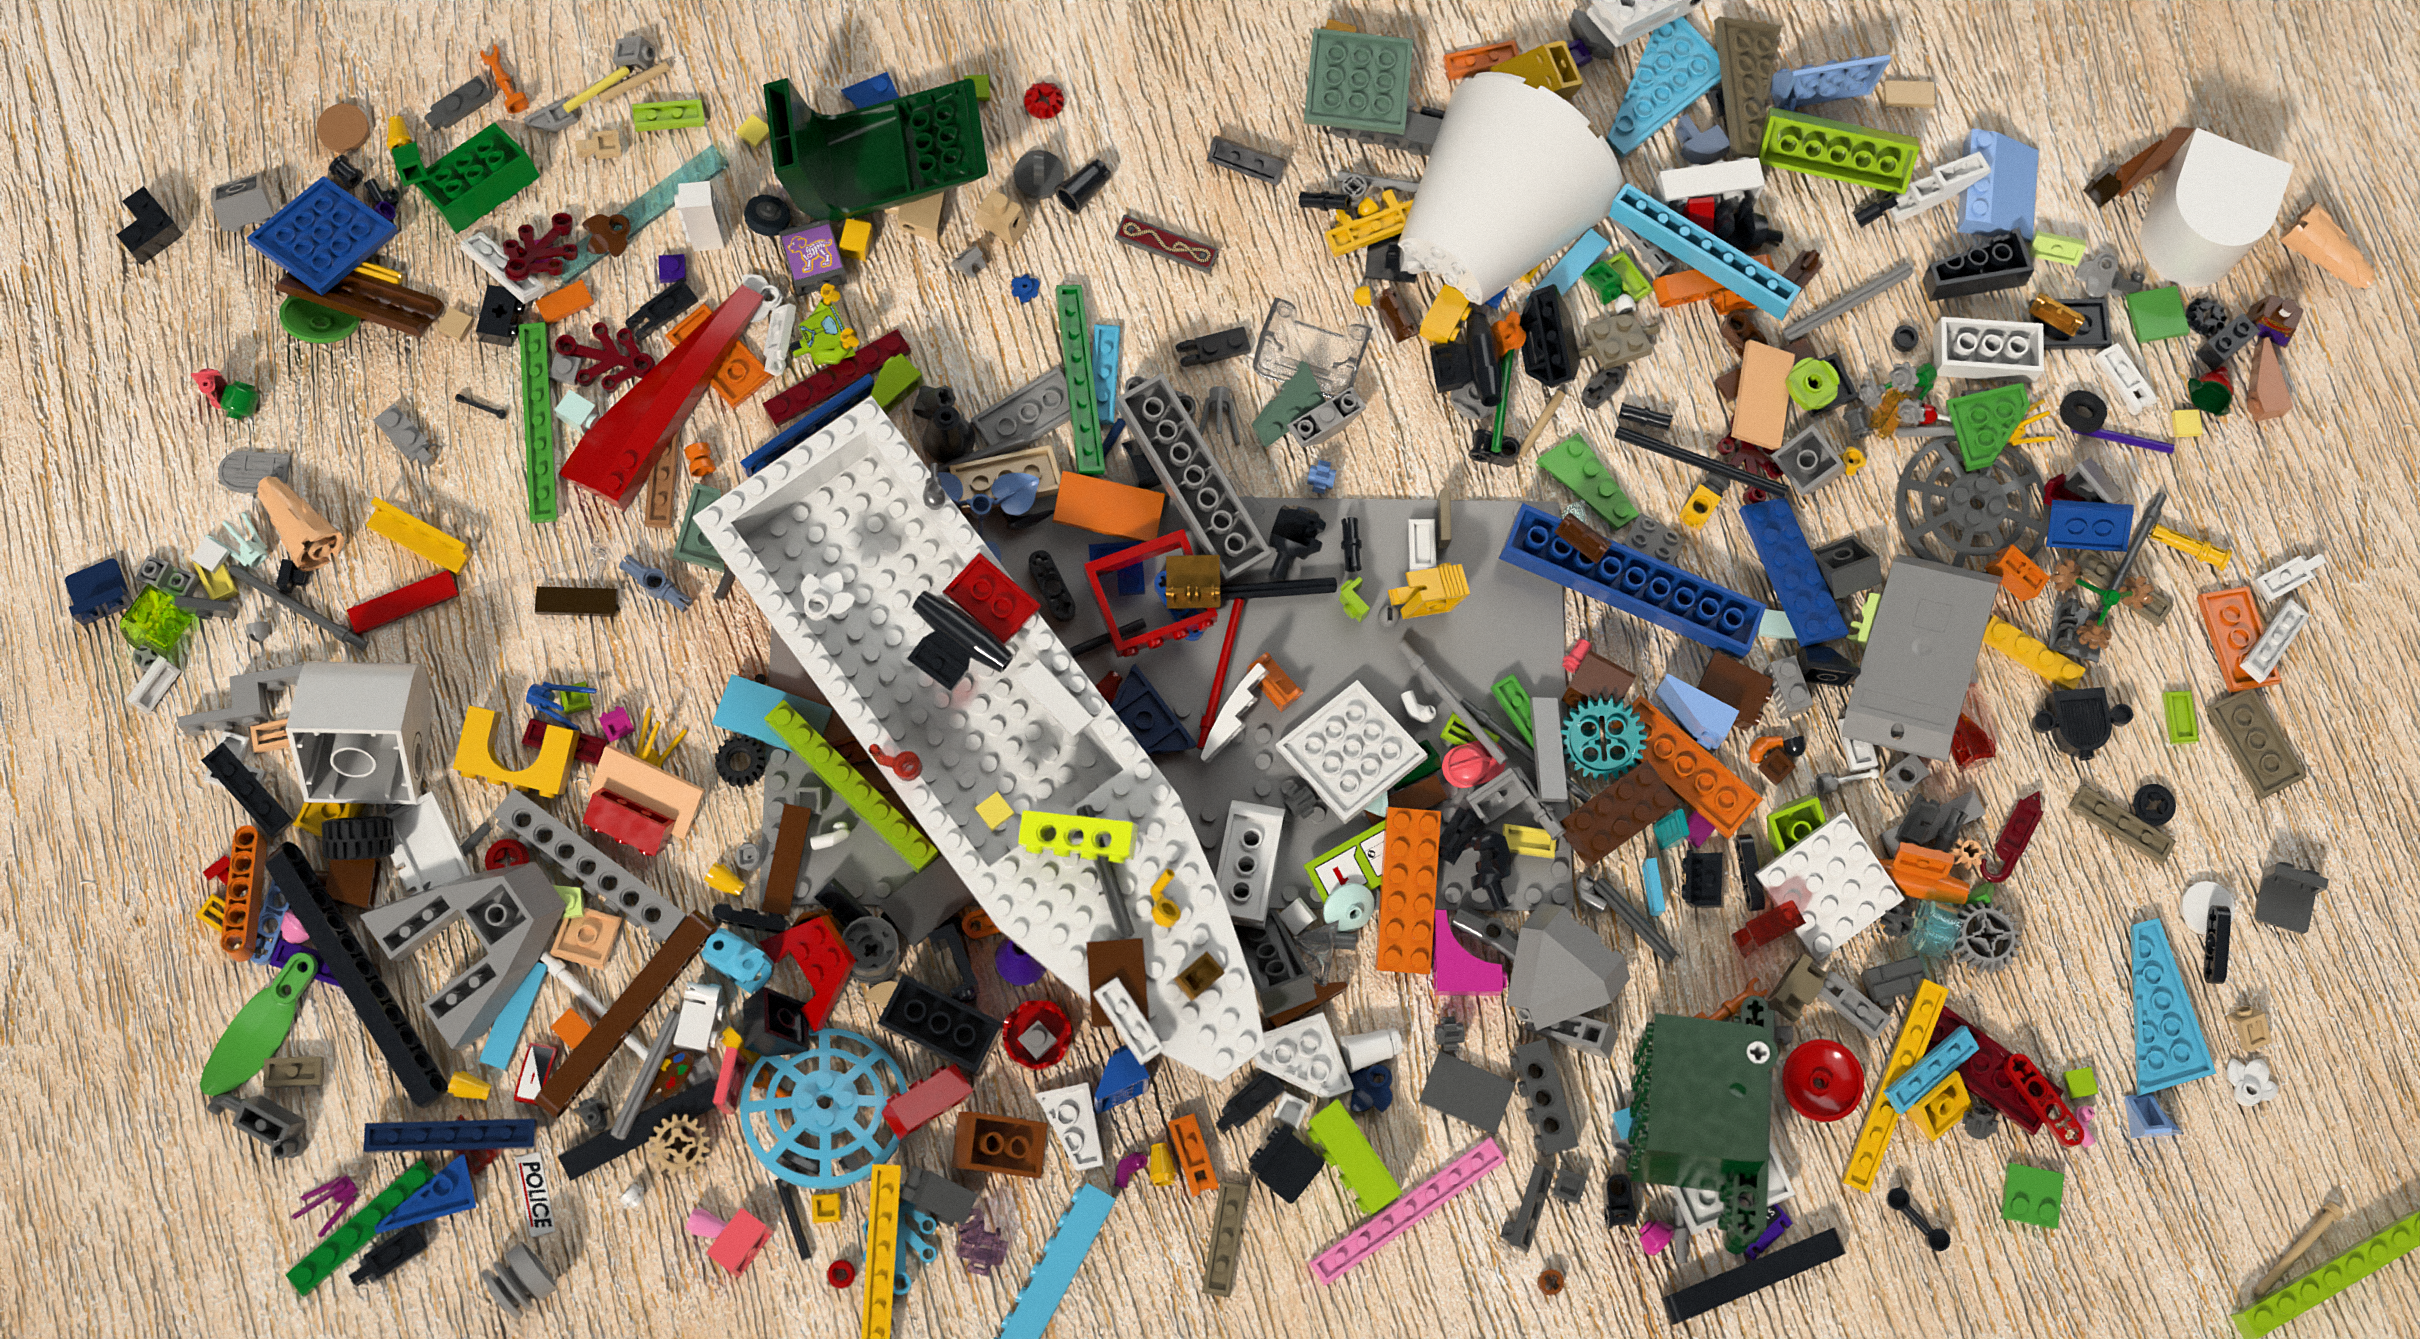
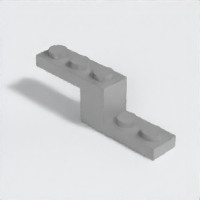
M304 664L229 676L232 708L178 716V727L190 736H199L205 734L207 730L228 731L233 728L232 726L243 724V726L250 727L260 724V721L268 720L265 689L268 691H279L284 689V686H297Z

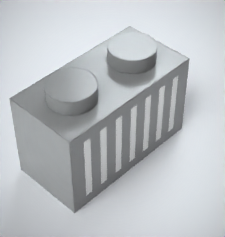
M1795 655L1771 662L1763 671L1765 676L1774 679L1770 688L1774 689L1772 696L1782 720L1806 713L1814 705Z

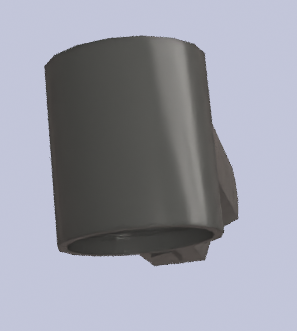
M946 385L938 388L921 386L912 409L913 413L921 418L931 420L939 407L954 405L956 397L953 394V389Z

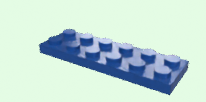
M1779 498L1743 505L1739 509L1741 518L1800 646L1804 647L1844 638L1849 634L1848 629L1787 499Z

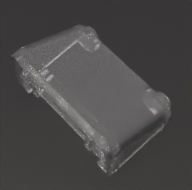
M1275 297L1259 336L1253 360L1254 371L1262 377L1285 383L1287 379L1291 380L1298 371L1296 367L1301 361H1304L1308 364L1324 397L1333 398L1350 387L1354 388L1373 328L1362 324H1351L1347 327L1344 335L1297 321L1296 307L1289 301Z

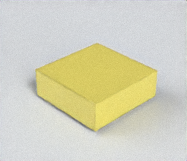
M752 113L737 129L736 134L757 150L769 137V127Z
M2199 409L2174 410L2171 413L2174 437H2200L2203 434Z
M998 791L975 807L976 812L991 831H994L1014 815L1013 810Z

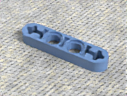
M272 880L259 915L255 952L257 949H262L265 943L264 940L260 939L261 935L268 939H273V941L270 943L266 940L264 949L268 951L267 955H261L259 959V955L254 952V955L250 958L251 961L258 965L270 963L278 941L283 937L281 923L286 910L291 909L288 902L281 907L274 905V897L281 893L274 880ZM276 919L278 921L277 930L272 933H266L264 930L266 921Z

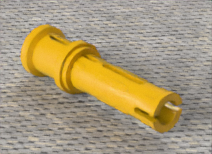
M2159 523L2155 524L2149 536L2151 539L2195 556V559L2200 563L2205 561L2215 565L2220 571L2226 568L2232 555L2231 549H2221L2212 545L2209 540H2196Z

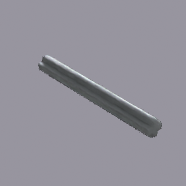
M1083 805L1077 809L1078 816L1096 818L1091 805ZM1103 837L1099 841L1101 848L1106 847ZM1098 856V859L1093 860L1116 930L1120 938H1128L1134 935L1135 931L1112 864L1108 861V857Z

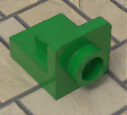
M1603 260L1582 273L1583 281L1599 293L1602 305H1607L1623 294L1621 275Z

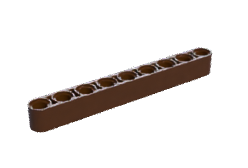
M695 909L542 1087L536 1095L534 1102L555 1119L559 1118L702 950L708 938L718 929V925L699 910Z

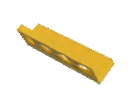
M376 496L373 498L371 504L376 510L366 524L368 529L460 576L473 555L467 544Z

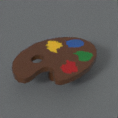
M677 1051L665 1056L655 1078L657 1080L651 1085L644 1102H647L659 1088H661V1096L667 1098L682 1086L691 1073L694 1064L693 1057L688 1052Z

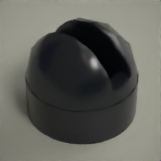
M1804 736L1783 741L1785 750L1793 757L1802 755L1806 749Z

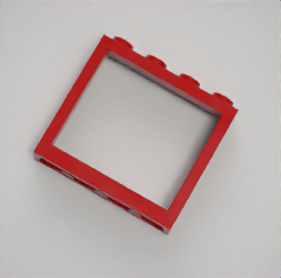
M1184 529L1084 564V574L1117 658L1136 656L1139 654V650L1147 647L1150 650L1156 649L1164 645L1166 640L1172 638L1175 641L1181 640L1189 636V632L1197 629L1200 632L1206 631L1207 628L1214 626V623L1217 622L1218 614L1216 609L1205 608L1206 612L1122 641L1098 580L1099 576L1181 548L1184 556L1194 555Z

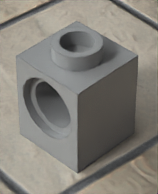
M1910 754L1882 777L1885 779L1886 787L1900 797L1922 781L1930 772L1916 755ZM1899 771L1906 772L1909 776V781L1902 780Z

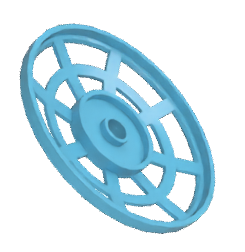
M823 1028L816 1032L813 1029H809V1036L819 1035V1048L802 1052L788 1061L779 1055L771 1057L762 1055L754 1064L746 1078L741 1094V1126L746 1142L754 1156L778 1178L810 1189L842 1188L871 1176L872 1164H886L897 1151L902 1141L894 1133L889 1144L883 1150L872 1138L881 1123L883 1116L881 1112L887 1106L886 1100L890 1096H884L880 1080L871 1066L883 1058L895 1075L900 1093L903 1095L908 1092L903 1074L895 1061L882 1047L858 1033L843 1029ZM830 1035L855 1039L867 1045L873 1051L861 1059L848 1051L830 1048ZM819 1056V1070L813 1071L806 1076L794 1067L806 1059ZM830 1056L843 1058L854 1063L855 1066L845 1075L838 1071L830 1070ZM768 1061L779 1070L775 1073L769 1084L766 1099L749 1102L754 1079L763 1064ZM865 1073L872 1083L875 1095H858L853 1082ZM784 1075L796 1083L791 1097L775 1098L777 1087ZM828 1097L833 1101V1105L828 1109H822L817 1105L818 1100ZM859 1107H875L873 1119L868 1128L864 1130L855 1121ZM791 1108L795 1123L785 1133L777 1121L775 1110ZM766 1111L770 1128L779 1140L768 1153L761 1147L754 1135L749 1113ZM847 1129L856 1138L855 1141L846 1146L831 1150V1136L838 1135ZM805 1131L820 1137V1150L804 1147L794 1140ZM862 1146L875 1158L869 1164L856 1171L831 1177V1159L847 1156L859 1150ZM788 1148L803 1157L820 1160V1177L796 1173L783 1167L776 1161Z

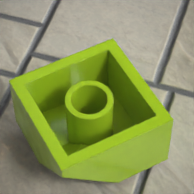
M1807 794L1782 804L1766 815L1768 840L1774 857L1776 858L1826 822L1818 797Z

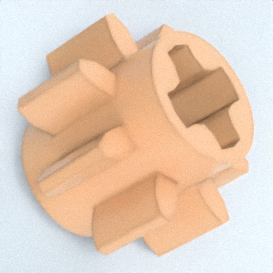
M1968 835L1964 838V843L1960 839L1954 842L1957 848L1949 852V854L1955 855L1956 861L1954 865H1964L1965 870L1970 869L1972 864L1976 867L1979 866L1982 862L1978 857L1986 854V851L1981 850L1980 844L1982 841L1976 842L1971 840V836Z

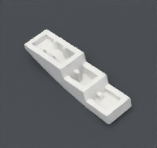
M1980 152L1933 168L1932 176L1910 183L1905 195H1894L1898 204L1888 209V212L1895 223L1917 215L1970 187L1991 173V168Z
M1256 664L1240 682L1222 708L1200 758L1204 762L1209 763L1247 726L1240 717L1258 700L1251 691L1270 673L1262 664Z

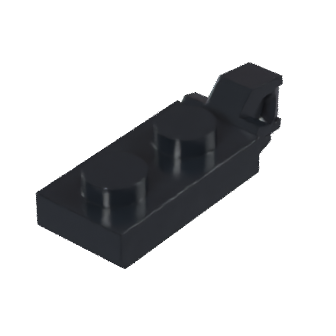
M1263 1071L1226 1103V1106L1222 1109L1225 1116L1216 1123V1128L1222 1134L1226 1133L1233 1126L1240 1129L1279 1097L1286 1088L1274 1075Z
M415 1224L409 1225L363 1255V1259L359 1261L361 1267L348 1276L357 1287L367 1280H370L373 1284L429 1249V1246Z

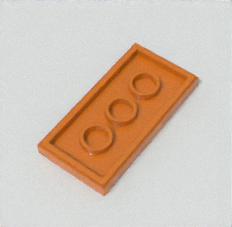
M704 303L665 334L666 339L676 347L713 311ZM738 339L709 385L734 410L769 382L773 375L764 371L765 366Z
M1062 471L1052 522L1144 543L1157 538L1165 494Z
M2249 586L2199 594L2197 601L2228 692L2279 684L2282 680L2277 665L2274 666L2267 678L2260 684L2240 667L2242 661L2264 632Z

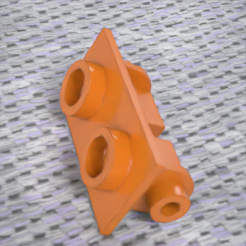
M1728 288L1717 290V293H1713V300L1710 301L1718 315H1729L1734 310L1741 311L1757 308L1756 305Z

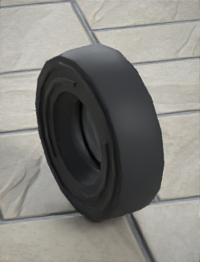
M2084 390L2072 391L2066 395L2059 408L2060 417L2069 428L2082 433L2095 432L2102 427L2107 417V407L2104 401L2096 394ZM2079 405L2088 408L2092 412V417L2087 418L2079 415L2074 407Z

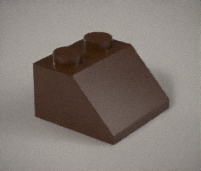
M1589 650L1561 701L1569 704L1574 709H1578L1579 701L1585 706L1588 705V697H1591L1594 702H1598L1599 695H1602L1603 700L1607 702L1610 695H1613V703L1617 704L1621 698L1624 699L1636 675ZM1600 716L1599 721L1605 724L1604 716Z

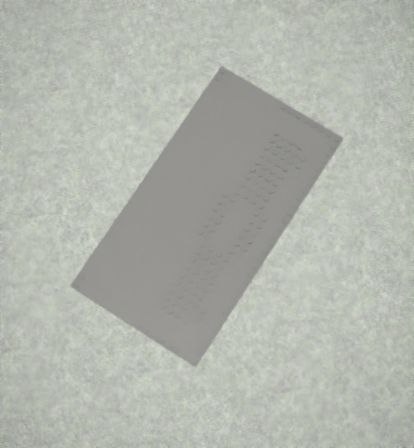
M1057 495L1035 499L1029 511L1017 517L1054 510ZM1164 496L1157 538L1184 529L1194 555H1205L1171 497ZM1238 497L1267 546L1277 514L1283 505L1295 504L1302 507L1306 506L1318 512L1320 518L1326 523L1325 530L1322 533H1318L1315 539L1323 543L1321 551L1309 555L1305 560L1298 557L1292 559L1285 581L1334 577L1337 580V591L1335 593L1242 599L1245 602L1215 719L1218 718L1222 708L1237 686L1247 676V667L1266 652L1271 655L1272 659L1296 686L1304 692L1303 695L1281 713L1261 689L1256 686L1251 692L1258 700L1240 717L1247 726L1209 763L1204 762L1200 758L1203 750L1197 749V746L1194 749L1149 756L1179 795L1215 879L1232 800L1286 809L1283 801L1287 799L1286 791L1295 785L1299 789L1306 786L1316 798L1317 803L1313 805L1315 810L1314 813L1303 819L1301 815L1295 818L1292 817L1286 809L1268 909H1286L1300 897L1309 909H1324V905L1302 865L1365 831L1371 825L1363 810L1345 824L1279 753L1275 744L1356 680L1365 687L1417 744L1427 739L1439 754L1441 765L1445 755L1451 749L1457 747L1440 737L1454 711L1422 674L1416 672L1409 665L1410 660L1398 648V645L1404 640L1411 645L1417 654L1424 656L1428 661L1427 665L1459 702L1466 698L1480 710H1486L1491 714L1490 718L1528 747L1529 745L1490 690L1491 686L1513 673L1530 698H1558L1560 727L1567 726L1563 723L1564 717H1567L1566 703L1561 701L1566 692L1565 668L1562 666L1564 662L1563 657L1565 656L1562 585L1498 559L1516 513L1522 503L1560 518V506L1557 502L1451 500L1452 539L1448 548H1438L1437 500ZM1001 506L991 508L990 514L983 519V542L992 541L998 545L1001 551V565L1018 586L1041 604V608L1037 612L1069 654L1072 656L1069 648L1107 633L1084 574V564L1142 543L1053 523V514L1034 526L1013 530L1007 528L1008 522L1003 516L1004 511ZM971 513L963 514L978 534V519L974 518ZM1348 517L1358 519L1359 539L1362 541V548L1360 549L1362 569L1357 571L1355 567V572L1345 571L1344 550L1341 549V541H1343L1341 520L1346 518L1348 522ZM1435 519L1436 566L1450 562L1452 566L1462 564L1470 594L1451 612L1403 619L1400 611L1405 604L1394 605L1400 613L1398 623L1393 627H1385L1379 622L1378 614L1383 606L1391 605L1388 590L1409 586L1405 575L1406 572H1409L1408 520ZM1268 546L1272 552L1268 559L1225 584L1220 580V585L1284 581L1269 575L1278 552H1276L1275 548ZM1181 548L1098 577L1117 628L1140 618H1143L1146 623V628L1121 638L1122 641L1174 623L1154 589V580L1159 572L1166 571V556H1184ZM1043 550L1051 555L1075 602V616L1068 622H1059L1053 617L1030 572L1029 557L1035 551ZM1038 558L1036 559L1035 567L1040 566L1044 576L1048 574L1045 569L1046 561H1041ZM1359 576L1363 579V584L1355 593L1370 608L1368 616L1362 622H1359L1356 618L1351 619L1343 610L1344 605L1339 601L1340 593L1342 592L1340 588L1349 579L1355 581ZM1162 579V583H1161V586H1160V587H1163V586L1166 587V580H1165V579ZM1049 580L1044 585V588L1051 593L1056 592L1060 587L1059 583L1055 580ZM1060 596L1057 598L1059 603V610L1057 612L1062 611L1064 614H1068L1070 606L1065 607ZM1234 600L1220 601L1221 608H1215L1218 614L1217 622L1214 623V626L1207 628L1203 636L1197 641H1188L1185 638L1175 641L1172 638L1164 641L1165 644L1152 650L1147 647L1139 650V654L1136 656H1128L1126 658L1124 656L1117 658L1112 643H1108L1073 659L1109 706L1116 699L1118 691L1122 684H1124L1132 665L1136 663L1193 740L1198 744L1201 732L1199 725L1201 717L1205 716ZM1186 608L1173 610L1176 612H1183L1186 610ZM1196 608L1199 614L1206 612L1205 608ZM1388 610L1387 620H1392V610ZM771 625L769 687L833 708ZM1413 690L1418 704L1423 706L1431 705L1435 708V718L1428 723L1410 718L1401 694ZM834 708L823 736L828 743L853 736ZM1453 722L1452 725L1474 736V734L1469 729L1456 722ZM1451 731L1448 732V733H1450V734H1452V735H1454V736H1456V737H1458V738L1464 740L1465 742L1470 743V741L1464 739L1463 737H1461V736H1459V735H1457V734H1455V733H1453V732H1451ZM1499 738L1497 744L1502 747L1505 755L1508 757L1504 771L1510 767L1514 769L1520 766L1523 773L1538 792L1536 766ZM766 743L761 846L764 852V861L760 869L759 900L762 904L784 803L794 805L795 787L822 786L823 805L822 815H811L792 905H821L814 896L834 877L862 905L879 906L889 896L918 875L795 753ZM1563 754L1565 775L1569 778V768L1566 762L1568 754ZM873 760L852 766L938 850V857L934 861L941 857L943 854ZM1441 768L1398 791H1395L1393 787L1387 790L1388 797L1436 775L1448 799L1427 810L1441 811V836L1459 807L1464 810L1468 808L1474 810L1466 797L1486 783L1468 788L1455 787L1446 780ZM1568 790V799L1565 802H1545L1547 805L1552 806L1554 809L1553 814L1559 822L1570 814ZM1523 801L1489 825H1486L1481 820L1482 823L1474 835L1485 829L1502 835L1503 824L1544 829L1540 822L1537 823L1534 820L1533 812ZM837 822H846L848 824L850 834L847 839L831 847L818 850L812 848L811 837L834 832L833 825ZM1564 835L1556 839L1554 859L1510 853L1512 860L1511 876L1502 879L1503 882H1501L1510 906L1498 911H1535L1541 903L1564 906L1569 911L1573 908L1571 845ZM1252 839L1248 840L1245 844L1254 846L1258 841ZM1473 848L1463 851L1455 865L1438 856L1435 910H1457L1459 905L1462 904L1475 911H1494L1486 890L1480 888L1473 891L1471 886V877L1478 874L1475 863L1483 860L1479 851H1474ZM1245 865L1240 870L1249 872L1253 867ZM1381 885L1370 890L1374 898V910H1379ZM1239 891L1236 893L1235 896L1238 898H1244L1248 895V893L1245 891ZM974 900V901H973L972 903H970L968 906H981V905L978 903L977 900Z

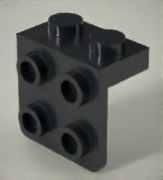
M1284 1124L1281 1129L1276 1126L1266 1139L1270 1143L1264 1150L1258 1148L1248 1161L1252 1165L1248 1171L1285 1202L1293 1204L1322 1169L1324 1160L1292 1134L1294 1130L1287 1124Z

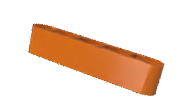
M1763 254L1751 257L1776 272L1771 255ZM1697 269L1665 275L1652 282L1660 308L1713 298V293H1717V290L1726 288Z
M251 825L239 827L233 836L221 935L222 949L238 962L249 960L255 952L267 851L266 839ZM251 838H254V840L252 841V843L246 845L247 842H248V840H250ZM251 864L249 869L243 871L246 865ZM248 889L246 895L240 897L241 893ZM245 915L244 920L237 923L238 919ZM242 942V945L234 950L235 945Z

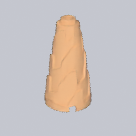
M2316 201L2305 208L2296 217L2297 220L2294 223L2291 222L2279 237V240L2294 252H2299L2315 265L2319 264L2337 279L2341 278L2357 289L2361 287L2364 289L2368 288L2376 279L2373 276L2376 271L2365 260L2363 253L2346 238V233Z
M267 476L259 482L257 489L258 497L271 516V522L282 537L280 540L298 569L300 568L302 571L319 569L330 562L326 558L328 555L333 553L336 557L344 545V538L320 512L317 513L304 498H300L289 485L284 484L277 477Z

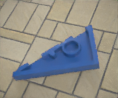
M460 1154L376 1224V1234L477 1208L465 1154Z

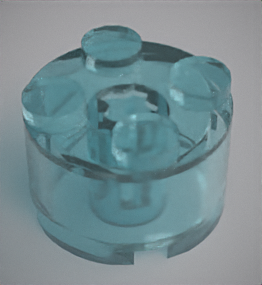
M1928 899L1926 903L1920 902L1915 913L1918 921L1916 927L1908 934L1907 943L1912 944V950L1946 961L1949 956L1944 954L1947 949L1952 951L1956 944L1962 921L1957 920V915H1963V910L1932 899Z

